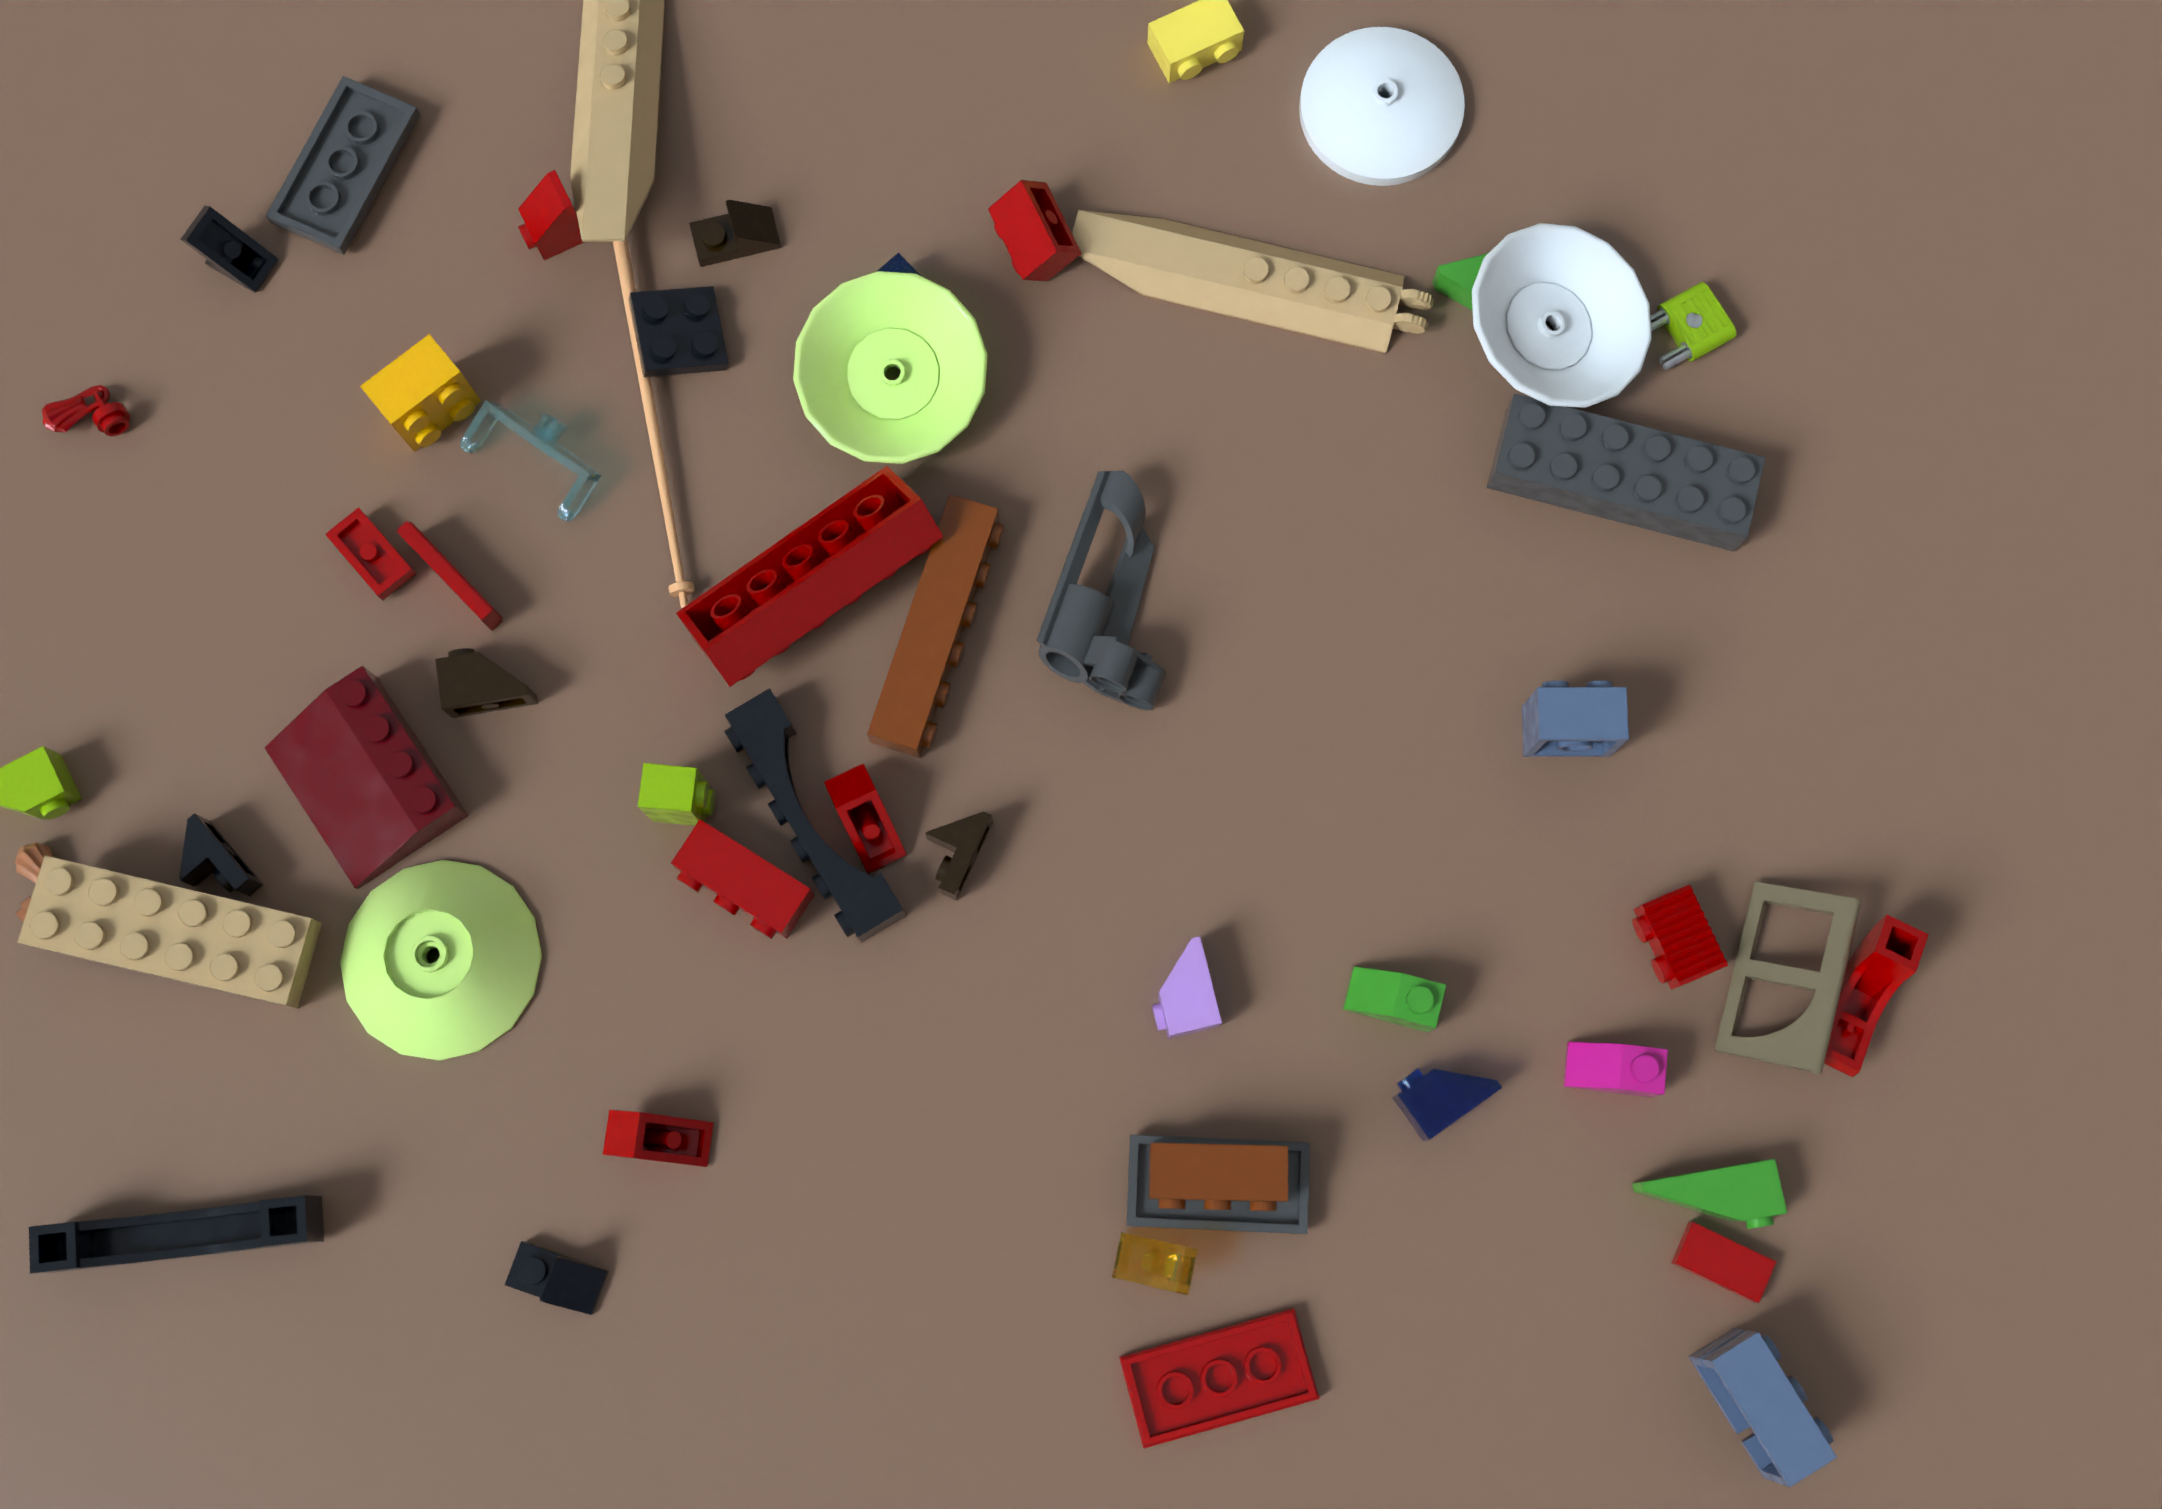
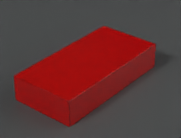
M1688 1222L1671 1263L1753 1303H1759L1776 1261L1695 1222Z

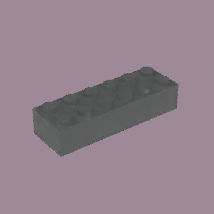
M1514 393L1505 411L1487 488L1734 552L1748 537L1766 457L1570 407L1549 406L1534 398Z

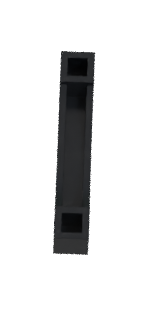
M767 689L725 714L726 719L731 725L730 728L724 730L725 734L737 753L744 749L746 750L753 762L746 769L758 789L767 785L775 800L768 803V806L781 826L789 822L796 834V837L791 839L790 842L801 861L804 863L811 859L819 872L812 879L823 898L826 900L833 896L841 911L834 914L846 936L849 937L855 933L862 943L907 916L881 872L873 877L846 862L824 842L810 824L797 797L790 770L789 738L797 733L771 689Z
M302 1195L188 1211L29 1227L30 1274L55 1273L324 1242L322 1196Z

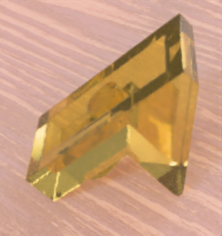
M1121 1232L1112 1277L1188 1295L1198 1249Z

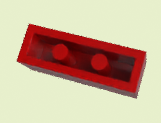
M699 819L670 863L680 871L676 878L677 880L698 893L703 886L717 895L713 902L734 916L739 909L754 918L750 926L770 939L774 937L775 933L787 939L815 896L811 888Z

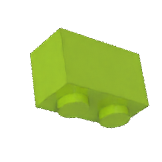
M643 763L637 807L653 822L695 826L699 819L705 822L706 815L712 816L715 806V790L710 789L709 782L697 768Z

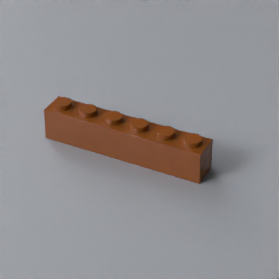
M949 494L938 525L943 538L931 546L867 732L871 743L920 758L923 747L931 748L938 724L932 722L936 708H944L951 689V683L946 682L950 667L957 668L959 666L965 644L959 642L963 628L972 627L978 604L973 602L977 587L984 589L989 578L991 564L986 563L991 548L998 549L1003 536L1005 525L999 523L998 508Z

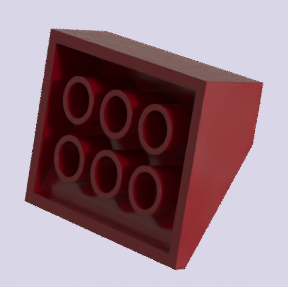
M364 666L357 668L325 689L264 747L355 889L361 888L468 816L379 679Z

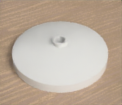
M1369 27L1355 30L1328 44L1316 56L1306 73L1299 103L1300 121L1304 135L1319 159L1330 169L1347 179L1376 186H1390L1410 182L1437 167L1449 154L1457 140L1465 109L1464 92L1459 75L1447 56L1427 39L1407 30L1392 27Z

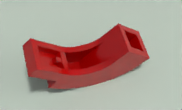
M1888 914L1869 931L1847 963L1824 1064L1850 1077H1854L1860 1072L1876 1024L1894 992L1917 971L1929 934Z

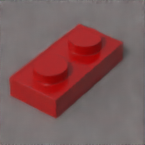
M359 507L325 534L382 601L416 574Z

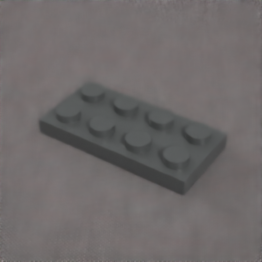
M343 76L267 212V219L274 225L345 255L421 114L418 109L413 105Z
M1130 1135L1126 1226L1308 1234L1310 1143ZM1190 1143L1288 1146V1202H1277V1211H1250V1201H1231V1210H1205L1204 1200H1186V1209L1158 1208V1199H1149V1144Z

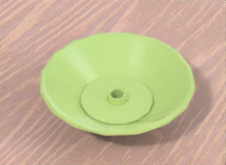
M877 271L840 284L812 309L796 341L793 381L805 417L830 445L864 462L905 464L940 452L969 426L985 394L988 354L976 319L951 290L915 273ZM891 367H896L901 371L900 376L896 380H889L885 377L886 371Z
M442 859L404 868L369 893L348 924L340 967L346 1001L368 1034L401 1055L441 1061L479 1052L513 1028L535 994L542 951L535 917L513 885L480 865ZM437 948L440 954L439 959L435 963H428L427 953L431 949Z

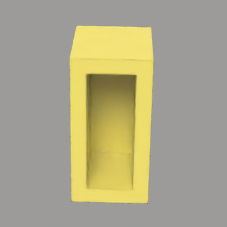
M1198 0L1148 23L1147 44L1168 83H1171L1180 78L1182 80L1191 79L1199 74L1204 67L1215 62L1226 63L1232 60L1242 51L1244 29L1228 0Z

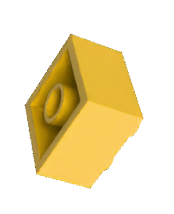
M430 334L360 386L414 452L420 447H427L436 442L441 435V431L455 421L459 422L466 419L472 414L475 406L481 402L463 374Z

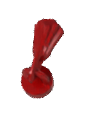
M96 385L69 399L46 404L42 409V422L46 429L56 433H66L81 418L95 411L92 415V420L97 429L107 436H118L129 428L130 414L122 403H108L107 401L110 398L109 390L105 386ZM93 395L96 401L87 405L84 399Z

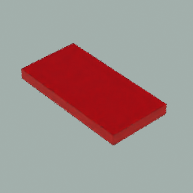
M1294 1308L1119 1357L1143 1448L1320 1399Z

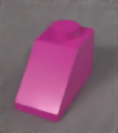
M1567 1042L1563 1087L1651 1098L1664 1095L1668 1049L1614 1043Z

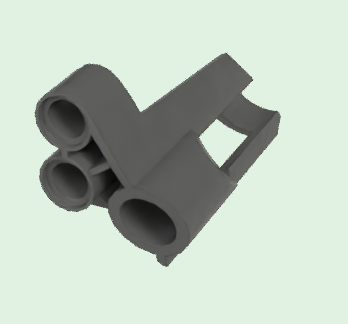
M1099 471L1037 637V642L1040 644L1039 657L1051 671L1064 679L1077 683L1083 682L1093 691L1126 705L1142 710H1153L1166 676V671L1151 661L1152 656L1150 654L1138 652L1128 646L1155 546L1143 529L1146 508L1138 485L1125 471ZM1104 509L1110 510L1117 515L1127 535L1106 595L1092 588L1077 585Z

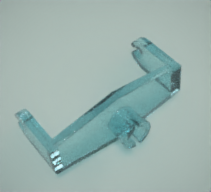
M485 400L462 437L460 449L471 454L476 452L484 443L497 420L501 421L530 444L579 475L557 512V517L561 520L571 521L581 510L602 475L557 443L563 431L567 429V426L562 422L557 423L558 419L543 412L541 419L536 427H534L501 404Z

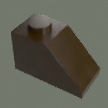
M455 649L448 652V657L435 659L441 709L452 718L538 704L537 695L527 685L480 652H475L474 649Z

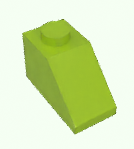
M42 746L0 768V807L39 819L49 820L66 814L70 810V805L82 799L62 755L47 747Z

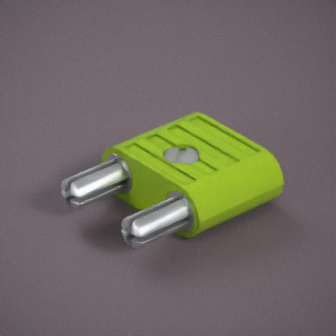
M1700 282L1658 305L1657 312L1650 316L1651 332L1664 325L1678 346L1659 358L1660 365L1663 364L1662 368L1665 370L1686 359L1692 362L1736 337L1735 326L1711 289L1704 282Z

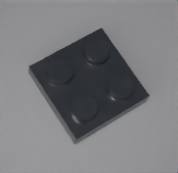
M713 286L630 292L628 300L643 377L723 371L727 369L729 363Z

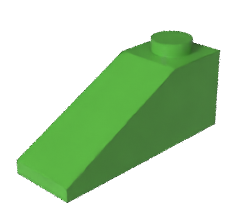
M1775 1159L1632 1183L1635 1193L1724 1220L1746 1221L1747 1229L1774 1225L1773 1216L1787 1213Z

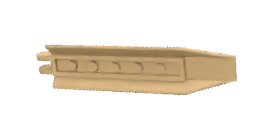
M583 0L570 183L582 242L626 241L655 181L665 0Z
M1078 210L1072 235L1082 253L1079 257L1146 297L1385 354L1393 329L1416 334L1427 332L1428 323L1423 317L1410 313L1396 314L1398 305L1417 308L1418 310H1428L1433 307L1434 302L1432 295L1424 291L1421 292L1416 289L1402 290L1405 277L1402 275L1160 218Z

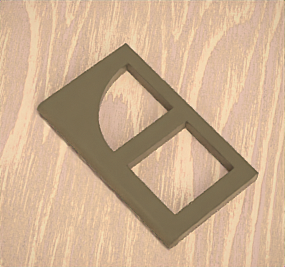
M1754 882L1714 1049L1716 1052L1812 1072L1813 1074H1822L1861 907V900L1856 897L1851 898ZM1767 904L1833 915L1820 972L1754 960ZM1749 979L1815 992L1806 1011L1786 1028L1757 1037L1736 1036Z

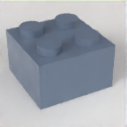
M1547 681L1542 683V687H1537L1522 705L1523 757H1610L1629 740L1627 687H1613V682L1591 681L1586 683V687H1569L1567 681Z

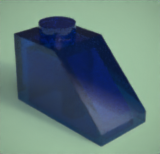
M1417 1068L1396 1083L1401 1091L1392 1098L1423 1141H1427L1502 1087L1497 1080L1438 1069H1432L1423 1075L1419 1068Z

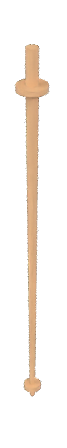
M627 239L626 241H613L676 583L669 585L668 589L670 596L679 597L680 606L683 608L688 605L687 595L693 594L695 587L693 582L684 580L651 378L643 377L628 300L630 292H636Z

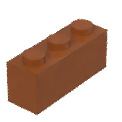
M1150 1143L1149 1199H1158V1208L1186 1209V1200H1204L1205 1210H1231V1201H1250V1211H1277V1202H1288V1146Z

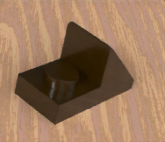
M727 200L728 214L689 223L701 267L781 248L772 208L768 206Z
M983 811L925 833L927 840L955 852L953 857L947 855L944 857L937 871L935 879L941 881L938 887L941 894L957 901L993 824L991 814Z

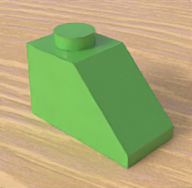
M1354 966L1343 1010L1429 1033L1436 1029L1446 985L1404 973Z

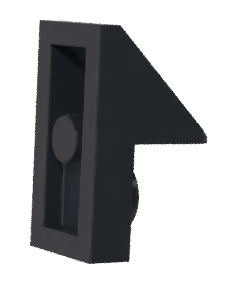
M204 205L180 239L206 258V265L252 292L257 291L278 261L275 255L211 206Z
M194 813L187 819L180 881L191 886H197L213 873L216 880L230 893L236 890L251 896L264 884L212 822Z
M521 1241L505 1285L537 1296L541 1302L593 1315L609 1271L532 1243Z

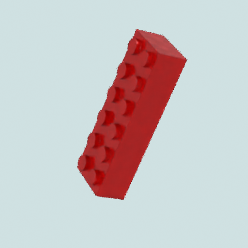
M885 466L676 612V615L728 686L731 687L738 681L751 676L755 669L775 655L785 652L792 643L806 633L822 626L826 619L840 609L856 602L863 593L877 583L893 576L897 569L911 559L927 552L934 543L943 538V535L922 499L888 466Z

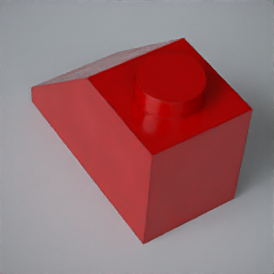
M553 170L544 176L518 208L525 224L518 226L519 231L528 249L537 247L544 260L584 243L581 238L577 213L556 170Z
M864 763L824 781L832 802L867 874L907 855Z
M609 1110L602 1155L707 1167L714 1122L644 1112Z

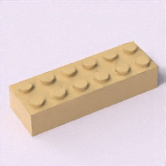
M44 856L17 943L298 1009L322 923L301 915Z

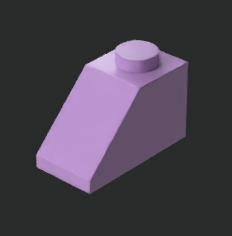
M1200 936L1191 938L1158 993L1159 1003L1152 1005L1157 1030L1166 1029L1168 1039L1217 1028L1222 1024Z

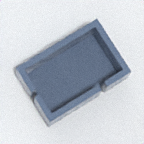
M1733 1328L1688 1356L1735 1433L1739 1434L1749 1427L1753 1430L1754 1433L1741 1442L1763 1478L1792 1487L1837 1458L1829 1445L1834 1442L1830 1431L1818 1417L1813 1419L1804 1405V1402L1807 1401V1396L1803 1388L1793 1376L1787 1377L1777 1362L1781 1359V1354L1766 1334L1761 1336L1757 1331Z

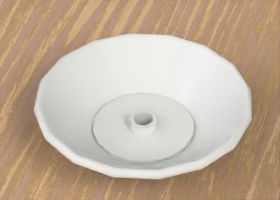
M1539 223L1508 234L1483 258L1472 288L1473 327L1490 364L1516 390L1549 406L1586 408L1618 396L1641 372L1652 340L1649 301L1635 270L1608 242L1576 226ZM1545 321L1549 322L1552 325L1554 331L1550 330L1546 326Z

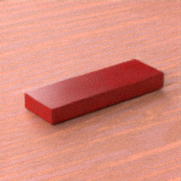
M406 521L396 530L491 631L502 622L501 619L503 617L411 521Z

